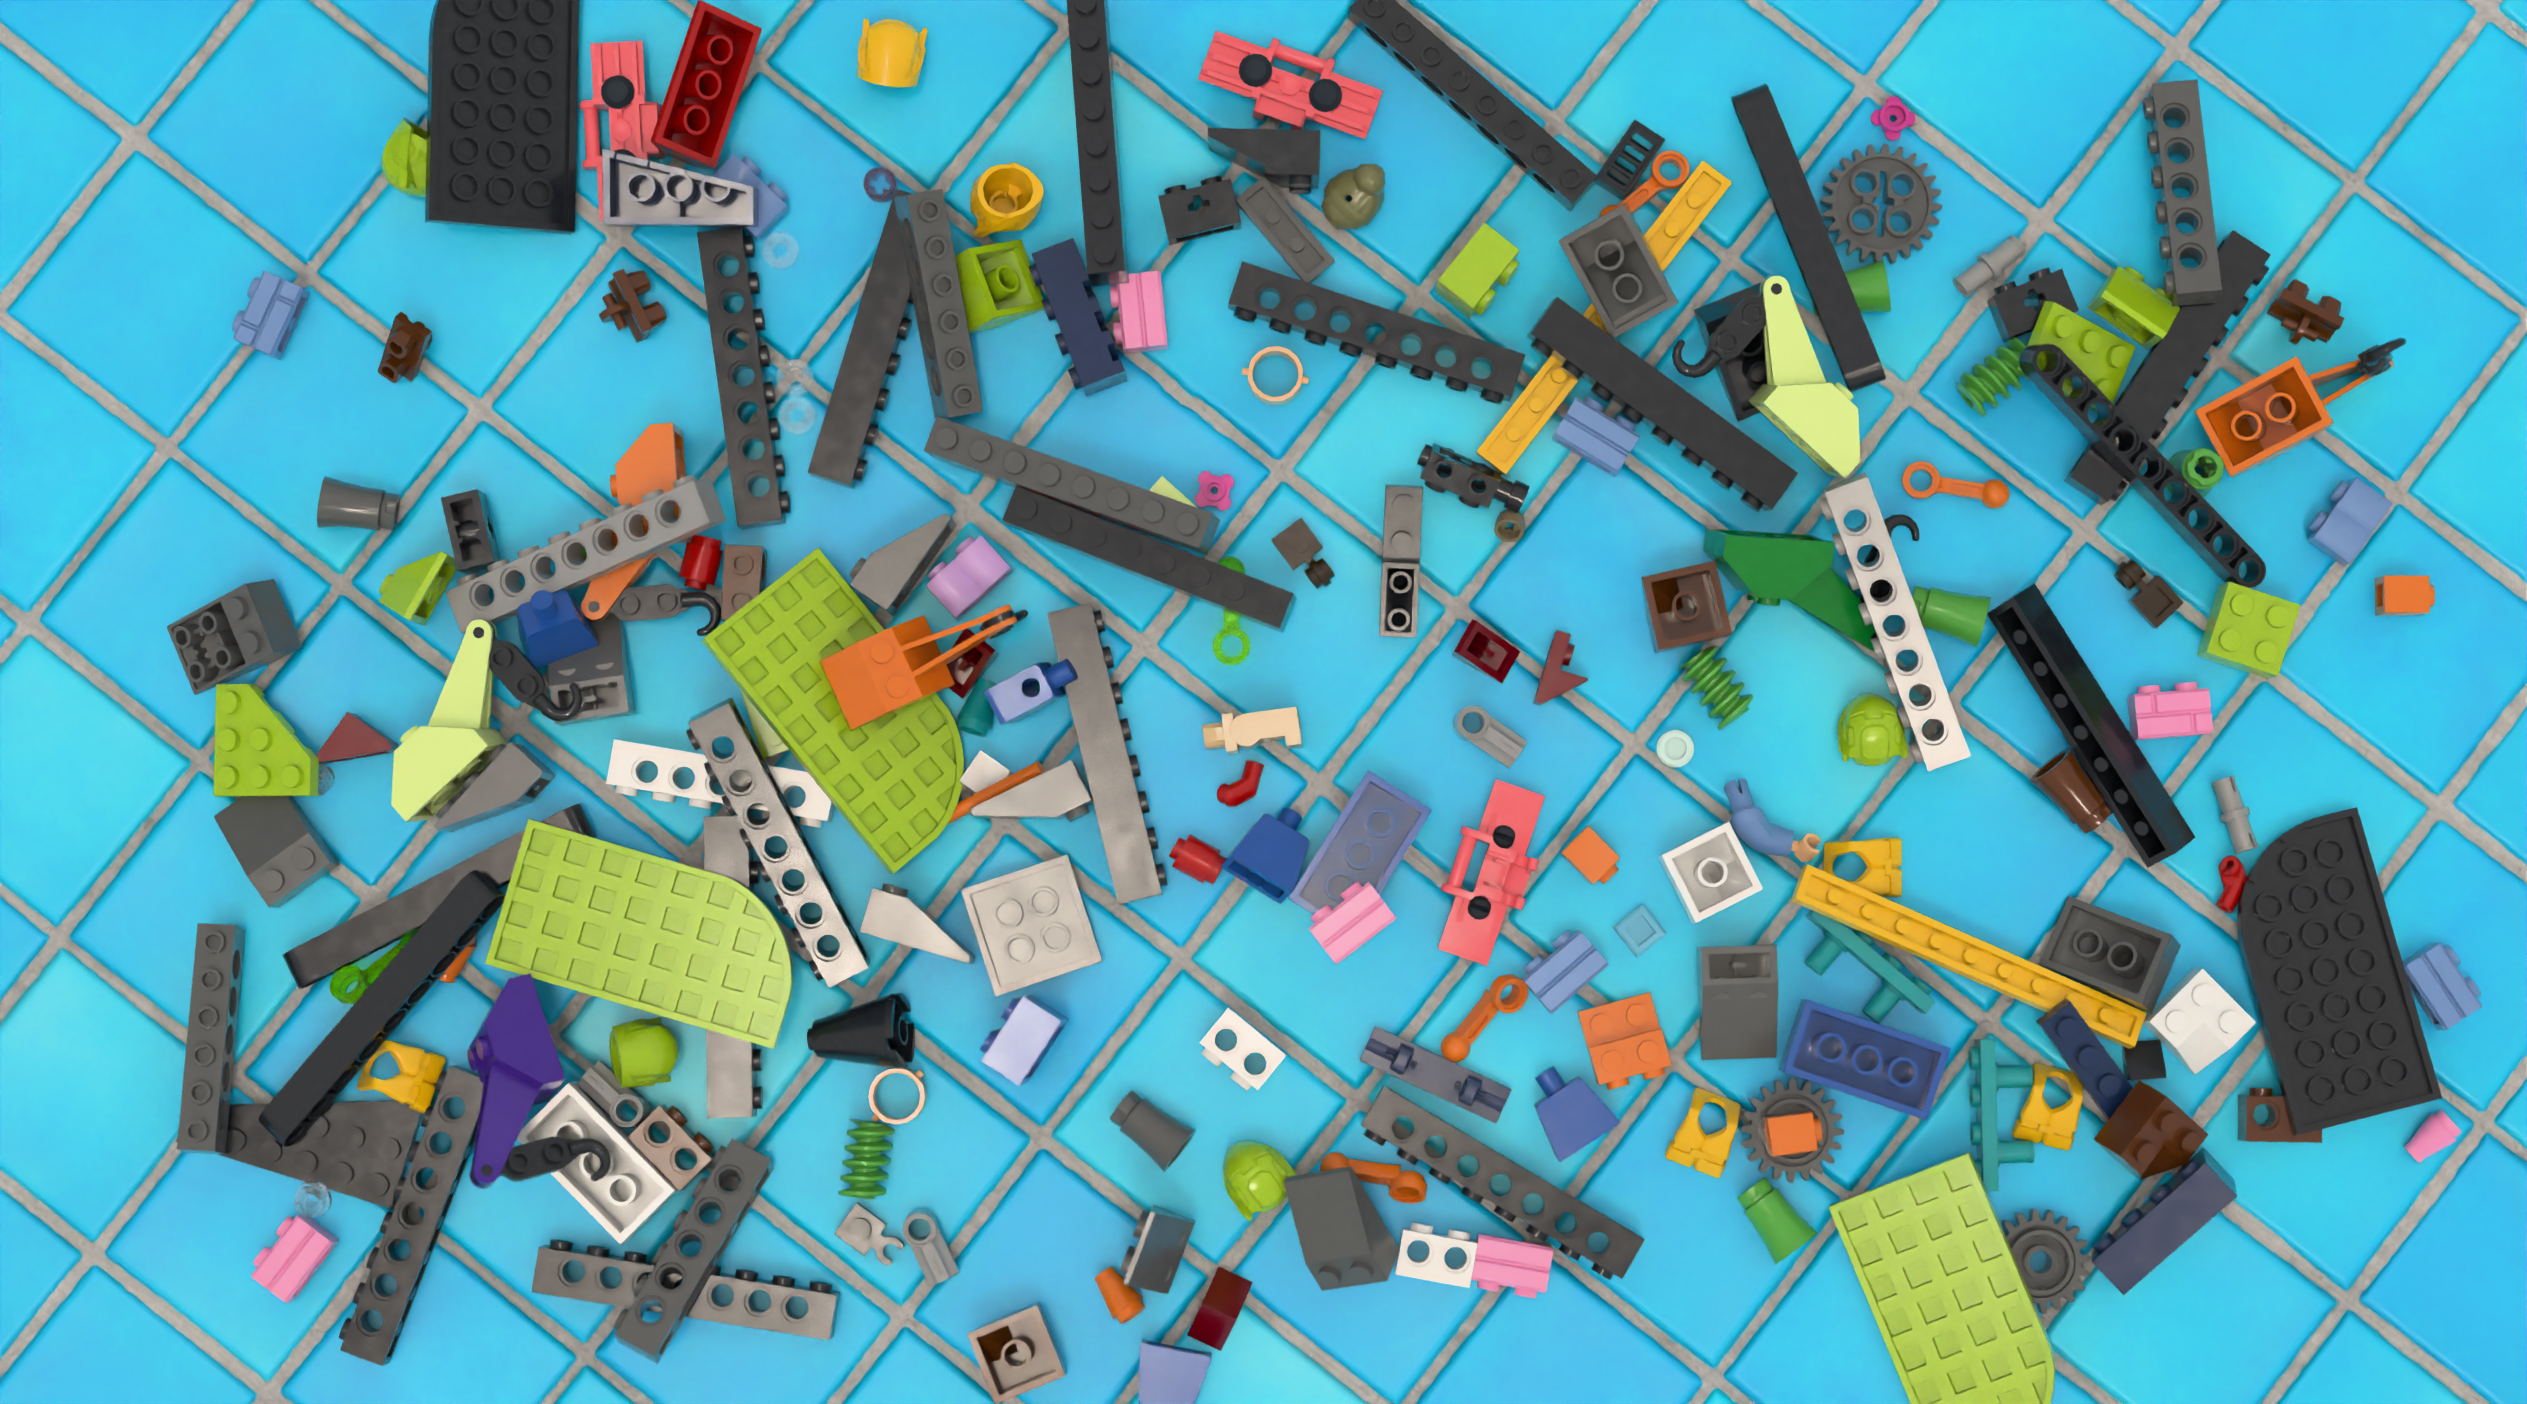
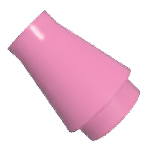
M2439 1110L2435 1115L2430 1113L2411 1140L2403 1147L2420 1163L2425 1158L2457 1141L2455 1137L2462 1131L2442 1110Z

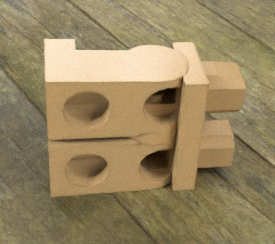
M1297 707L1238 715L1236 718L1233 713L1221 714L1222 722L1202 725L1205 748L1209 750L1226 747V752L1229 755L1240 753L1239 747L1254 749L1262 742L1284 739L1288 749L1303 747Z

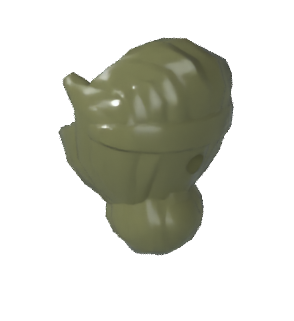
M1361 164L1357 168L1342 171L1333 179H1330L1324 188V200L1321 207L1325 218L1337 230H1356L1367 226L1373 220L1384 202L1383 188L1386 181L1383 168L1377 164ZM1348 195L1352 197L1351 201H1347Z

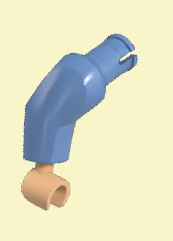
M1738 779L1739 787H1737L1735 780L1728 782L1724 786V791L1727 794L1733 811L1730 819L1731 826L1737 835L1752 849L1783 857H1788L1790 851H1794L1795 856L1802 862L1811 861L1820 852L1817 849H1813L1821 842L1817 835L1808 833L1800 841L1793 840V830L1770 823L1763 810L1754 806L1747 780Z

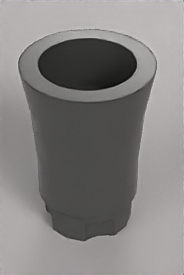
M325 476L318 501L317 526L318 528L350 527L380 530L381 528L395 530L400 510V497L398 494L386 493L385 490L349 484Z
M1133 1091L1125 1096L1110 1117L1113 1123L1121 1127L1120 1131L1144 1150L1163 1172L1177 1159L1196 1132L1195 1129L1171 1117L1146 1098L1142 1100Z

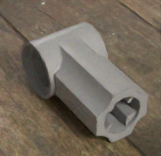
M1469 706L1461 709L1454 717L1453 728L1460 738L1468 740L1507 768L1511 767L1527 743L1525 739L1492 718L1479 706ZM1467 713L1476 714L1481 721V727L1475 734H1471L1463 728L1462 720Z
M601 1060L590 1067L578 1083L610 1115L613 1122L620 1127H638L650 1115V1106L647 1100L637 1095L631 1088L621 1087L614 1072ZM629 1100L635 1102L638 1108L637 1116L632 1121H627L622 1114V1107Z
M927 1209L912 1211L903 1224L902 1232L905 1240L910 1244L929 1286L938 1284L959 1273L954 1258L938 1227L935 1215ZM918 1218L924 1219L929 1223L931 1231L927 1236L917 1237L911 1232L910 1223Z

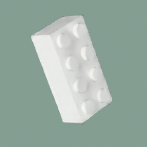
M577 1082L568 1083L520 1131L517 1137L521 1144L548 1137L573 1140L592 1138L600 1141L607 1147L611 1156V1166L609 1172L602 1179L597 1181L591 1180V1175L599 1170L601 1163L598 1156L590 1152L579 1155L562 1170L551 1174L619 1244L627 1242L678 1191L627 1138L629 1135L613 1122L611 1117Z

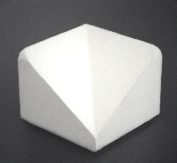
M980 750L960 779V782L977 793L1010 776L1013 772Z

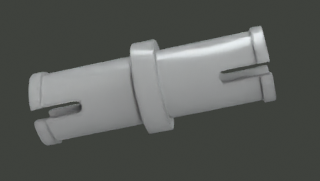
M2009 236L2006 241L1990 253H1982L1978 256L1977 263L1953 279L1954 286L1963 297L1969 298L1972 293L1989 280L1995 281L2001 277V271L2018 258L2026 254L2024 246L2015 236Z
M2235 776L2212 782L2211 785L2214 788L2223 814L2219 817L2221 823H2226L2235 854L2259 847L2247 817L2250 814L2249 808L2243 805L2235 782Z

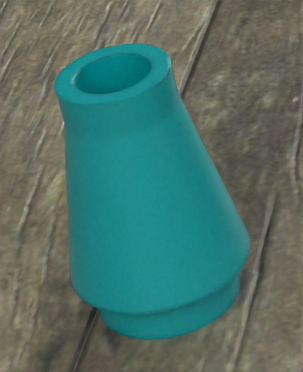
M977 679L974 689L957 716L960 720L958 724L959 729L976 736L985 737L988 729L993 728L994 711L983 691L995 686L996 683L985 679Z

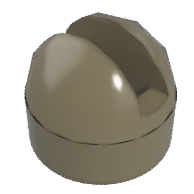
M1509 509L1502 511L1495 523L1494 531L1496 536L1506 542H1515L1523 537L1525 530L1523 515L1520 512L1516 513ZM1507 522L1513 523L1512 529L1506 527Z

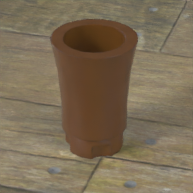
M2071 748L2060 752L2050 759L2030 779V782L2046 794L2073 824H2077L2085 834L2100 826L2112 814L2111 809L2081 767Z

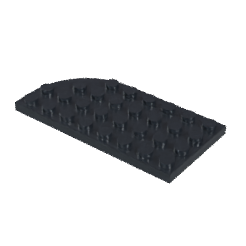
M436 0L429 30L425 222L572 234L575 232L579 0Z
M2357 807L2320 816L2289 829L2267 846L2250 869L2240 895L2237 929L2242 957L2294 1136L2441 1099L2442 1095Z

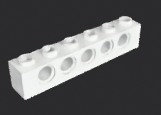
M614 739L606 784L616 786L615 793L637 797L638 790L653 792V800L674 803L675 796L690 798L689 806L711 809L712 802L724 804L722 801V796L724 795H718L714 791L713 782L706 772L704 763L708 762L704 754ZM647 762H654L658 768V775L655 780L646 783L640 776L641 767ZM768 766L786 801L787 793L793 787H801L804 790L806 796L804 803L797 808H792L789 805L794 816L800 817V825L821 828L822 821L832 822L834 804L808 772ZM684 768H690L695 775L693 785L687 789L680 788L677 783V775ZM736 770L731 774L733 782L740 787H745L752 783L750 774L745 770ZM754 803L749 807V809L763 811L762 818L766 819L770 815L768 808L762 803Z

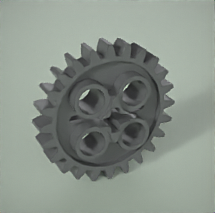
M1884 143L1880 152L1876 154L1874 147L1870 144L1866 148L1864 157L1855 149L1852 152L1853 163L1843 157L1839 161L1843 172L1832 169L1829 173L1836 183L1825 182L1823 185V189L1831 194V196L1822 197L1820 200V204L1830 207V210L1825 211L1821 215L1822 219L1832 220L1833 222L1827 228V232H1838L1840 235L1834 243L1835 246L1841 245L1844 242L1849 244L1845 255L1849 256L1855 250L1860 251L1859 262L1861 263L1869 254L1873 255L1874 263L1881 261L1882 257L1886 255L1890 265L1894 264L1897 252L1905 260L1910 257L1909 246L1919 252L1923 248L1919 237L1930 240L1933 234L1927 226L1936 227L1940 222L1931 215V213L1939 212L1942 209V205L1932 202V199L1941 194V190L1930 189L1929 187L1936 179V176L1924 177L1922 173L1926 170L1928 164L1924 163L1916 167L1913 164L1916 159L1915 153L1911 154L1907 159L1902 158L1903 147L1899 146L1894 154H1889L1888 145ZM1884 172L1886 174V183L1883 192V203L1889 206L1882 213L1883 234L1881 237H1878L1876 235V226L1878 223L1879 206L1873 203L1880 195L1879 174ZM1857 177H1866L1871 181L1873 189L1870 193H1862L1857 190L1854 183ZM1896 179L1904 180L1909 186V194L1904 196L1896 194L1892 189V181ZM1857 213L1865 214L1870 220V228L1867 230L1856 228L1852 221L1853 215ZM1900 216L1904 218L1907 223V231L1901 233L1894 231L1890 226V217Z

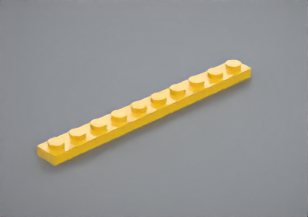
M1703 160L1644 235L1663 272L1732 184L1730 180ZM1591 303L1583 316L1609 334L1593 303ZM1552 355L1476 451L1478 456L1504 476L1579 381L1566 374L1560 368L1563 363Z
M1807 864L1802 868L1791 898L1792 902L2046 1013L2066 998L2073 1004L2094 1034L2128 1049L2135 1047L2146 1012Z

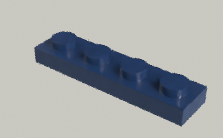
M2065 998L2038 1019L2036 1023L2107 1120H2109L2133 1087L2073 1004Z

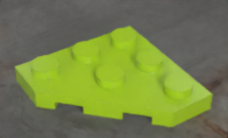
M216 684L213 796H318L319 758L310 748H306L295 736L296 731L281 713L274 711L264 699L265 695L259 687L252 684Z

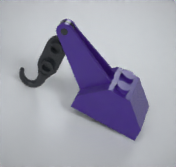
M531 974L508 979L471 1042L470 1049L467 1051L471 1069L478 1072L480 1081L484 1083L470 1180L476 1187L482 1189L491 1187L501 1176L511 1181L520 1182L560 1171L579 1155L589 1152L597 1155L601 1163L599 1170L591 1175V1180L597 1181L602 1179L609 1172L611 1156L607 1147L595 1139L582 1138L573 1140L548 1137L513 1147L531 1107L550 1101L565 1080V1075Z

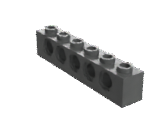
M2197 80L2152 83L2149 97L2143 98V112L2145 120L2151 119L2152 132L2147 133L2148 153L2155 154L2156 166L2151 167V182L2153 189H2159L2160 201L2155 202V217L2157 224H2163L2164 236L2159 237L2161 259H2167L2168 272L2163 273L2165 294H2171L2172 306L2218 303L2222 292L2198 82ZM2167 119H2176L2181 123L2182 126L2179 128H2170L2164 123V121ZM2178 153L2184 156L2186 161L2175 163L2169 159L2168 155ZM2183 188L2189 192L2190 196L2179 198L2173 194L2172 190ZM2188 223L2194 228V231L2192 233H2182L2177 229L2176 225ZM2192 258L2198 263V267L2193 269L2186 268L2181 264L2180 260Z
M943 189L894 197L934 417L951 418L982 412V401Z
M198 923L177 1141V1150L187 1153L226 1154L246 930L236 925Z
M733 1138L727 1147L722 1145L715 1154L712 1161V1166L715 1168L708 1179L703 1177L697 1184L692 1198L695 1199L688 1212L683 1210L679 1214L673 1226V1230L676 1233L669 1244L664 1242L660 1246L653 1260V1263L656 1264L649 1277L644 1275L641 1278L633 1294L637 1298L629 1310L624 1308L614 1324V1329L617 1330L614 1335L618 1343L656 1364L660 1361L774 1169L770 1158ZM734 1176L741 1180L739 1187L733 1191H725L720 1187L722 1181L727 1177ZM708 1209H717L721 1212L720 1219L712 1224L704 1223L701 1217ZM690 1241L701 1243L702 1248L697 1255L689 1257L682 1254V1248L686 1243ZM669 1274L682 1276L681 1284L675 1289H666L662 1286L664 1278ZM656 1306L663 1310L662 1316L656 1322L649 1323L642 1319L643 1313L649 1307Z

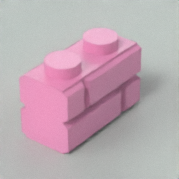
M1160 271L1129 274V283L1110 286L1112 308H1119L1120 322L1113 323L1115 345L1123 344V351L1126 354L1168 349Z
M2197 682L2174 684L2175 691L2160 692V685L2137 687L2138 694L2130 695L2127 698L2132 738L2134 740L2213 733L2209 689H2198Z
M1357 881L1340 894L1344 902L1333 910L1327 904L1310 917L1314 925L1308 929L1336 965L1397 919L1369 882L1362 887Z
M304 1213L297 1215L295 1218L287 1217L276 1231L280 1238L272 1249L266 1246L253 1261V1265L257 1268L251 1275L252 1278L286 1303L295 1300L339 1242L337 1237L325 1228H322L320 1224Z
M1481 1233L1477 1234L1476 1242L1478 1244L1471 1280L1478 1281L1477 1288L1499 1292L1500 1285L1515 1287V1295L1536 1298L1537 1292L1546 1293L1554 1249L1552 1246Z

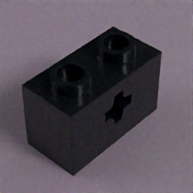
M1222 176L1210 177L1200 181L1201 186L1187 189L1186 185H1177L1165 189V195L1158 196L1169 245L1241 229V220L1231 179L1223 181ZM1201 201L1202 206L1207 207L1204 209L1203 216H1197L1196 211H1190L1194 209V202Z
M2049 267L2030 274L2028 276L2030 282L2016 286L2015 281H2012L1994 289L1996 295L1992 296L1987 301V304L2003 343L2012 337L2017 338L2032 332L2045 301L2055 302L2074 313L2079 310L2062 269L2051 273ZM2028 297L2030 299L2037 298L2039 304L2036 307H2025L2023 301Z
M475 489L442 497L441 502L457 570L464 574L487 570V566L501 561L486 494Z

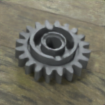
M1795 1078L1789 1079L1786 1089L1783 1088L1779 1080H1774L1773 1093L1763 1086L1760 1087L1763 1099L1761 1101L1752 1097L1748 1099L1755 1110L1753 1112H1741L1745 1118L1750 1120V1124L1740 1126L1739 1130L1749 1133L1750 1137L1743 1140L1740 1144L1742 1147L1753 1146L1754 1150L1747 1157L1749 1161L1762 1159L1758 1171L1763 1173L1769 1167H1773L1772 1179L1778 1180L1782 1172L1785 1171L1786 1179L1789 1183L1794 1182L1796 1172H1799L1803 1180L1808 1181L1809 1168L1812 1167L1815 1172L1822 1174L1821 1160L1832 1164L1835 1162L1828 1151L1829 1149L1841 1150L1842 1148L1840 1144L1833 1141L1834 1136L1844 1134V1130L1833 1127V1123L1839 1121L1842 1118V1114L1829 1113V1110L1836 1103L1835 1100L1831 1099L1822 1103L1821 1099L1824 1096L1825 1090L1819 1088L1811 1094L1810 1081H1805L1798 1090ZM1809 1111L1813 1112V1119H1820L1823 1140L1817 1141L1818 1150L1780 1156L1768 1155L1763 1117Z
M2030 1209L2028 1220H2026L2022 1213L2016 1212V1225L2006 1220L2002 1221V1225L2006 1230L2005 1237L2034 1304L2036 1303L2037 1309L2041 1314H2046L2048 1302H2050L2055 1310L2060 1311L2061 1297L2073 1303L2075 1299L2070 1290L2075 1288L2084 1291L2085 1289L2083 1284L2078 1281V1277L2090 1276L2091 1274L2088 1270L2081 1268V1263L2092 1260V1256L2080 1253V1249L2084 1248L2088 1241L2084 1239L2074 1240V1237L2080 1230L2077 1226H2072L2065 1230L2068 1222L2067 1217L2060 1216L2054 1223L2053 1211L2046 1210L2043 1218L2040 1219L2037 1209ZM2037 1251H2043L2047 1258L2046 1265L2040 1271H2033L2030 1267V1257Z

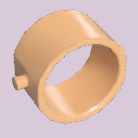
M1280 346L1267 347L1259 351L1251 359L1249 368L1243 367L1242 375H1248V385L1253 395L1261 402L1269 405H1283L1293 400L1300 392L1301 385L1308 384L1309 377L1303 376V367L1299 358L1291 350ZM1280 355L1288 358L1297 369L1298 380L1295 387L1283 396L1271 397L1263 394L1253 381L1255 366L1268 356Z
M906 1068L888 1069L879 1074L871 1084L868 1096L870 1107L875 1113L872 1119L875 1122L881 1119L886 1123L897 1125L907 1123L919 1116L927 1100L926 1085L921 1079L925 1074L920 1069L915 1073L913 1070ZM892 1073L906 1074L919 1087L920 1100L918 1107L911 1115L905 1118L898 1119L888 1116L882 1112L877 1103L876 1093L878 1085L883 1078Z

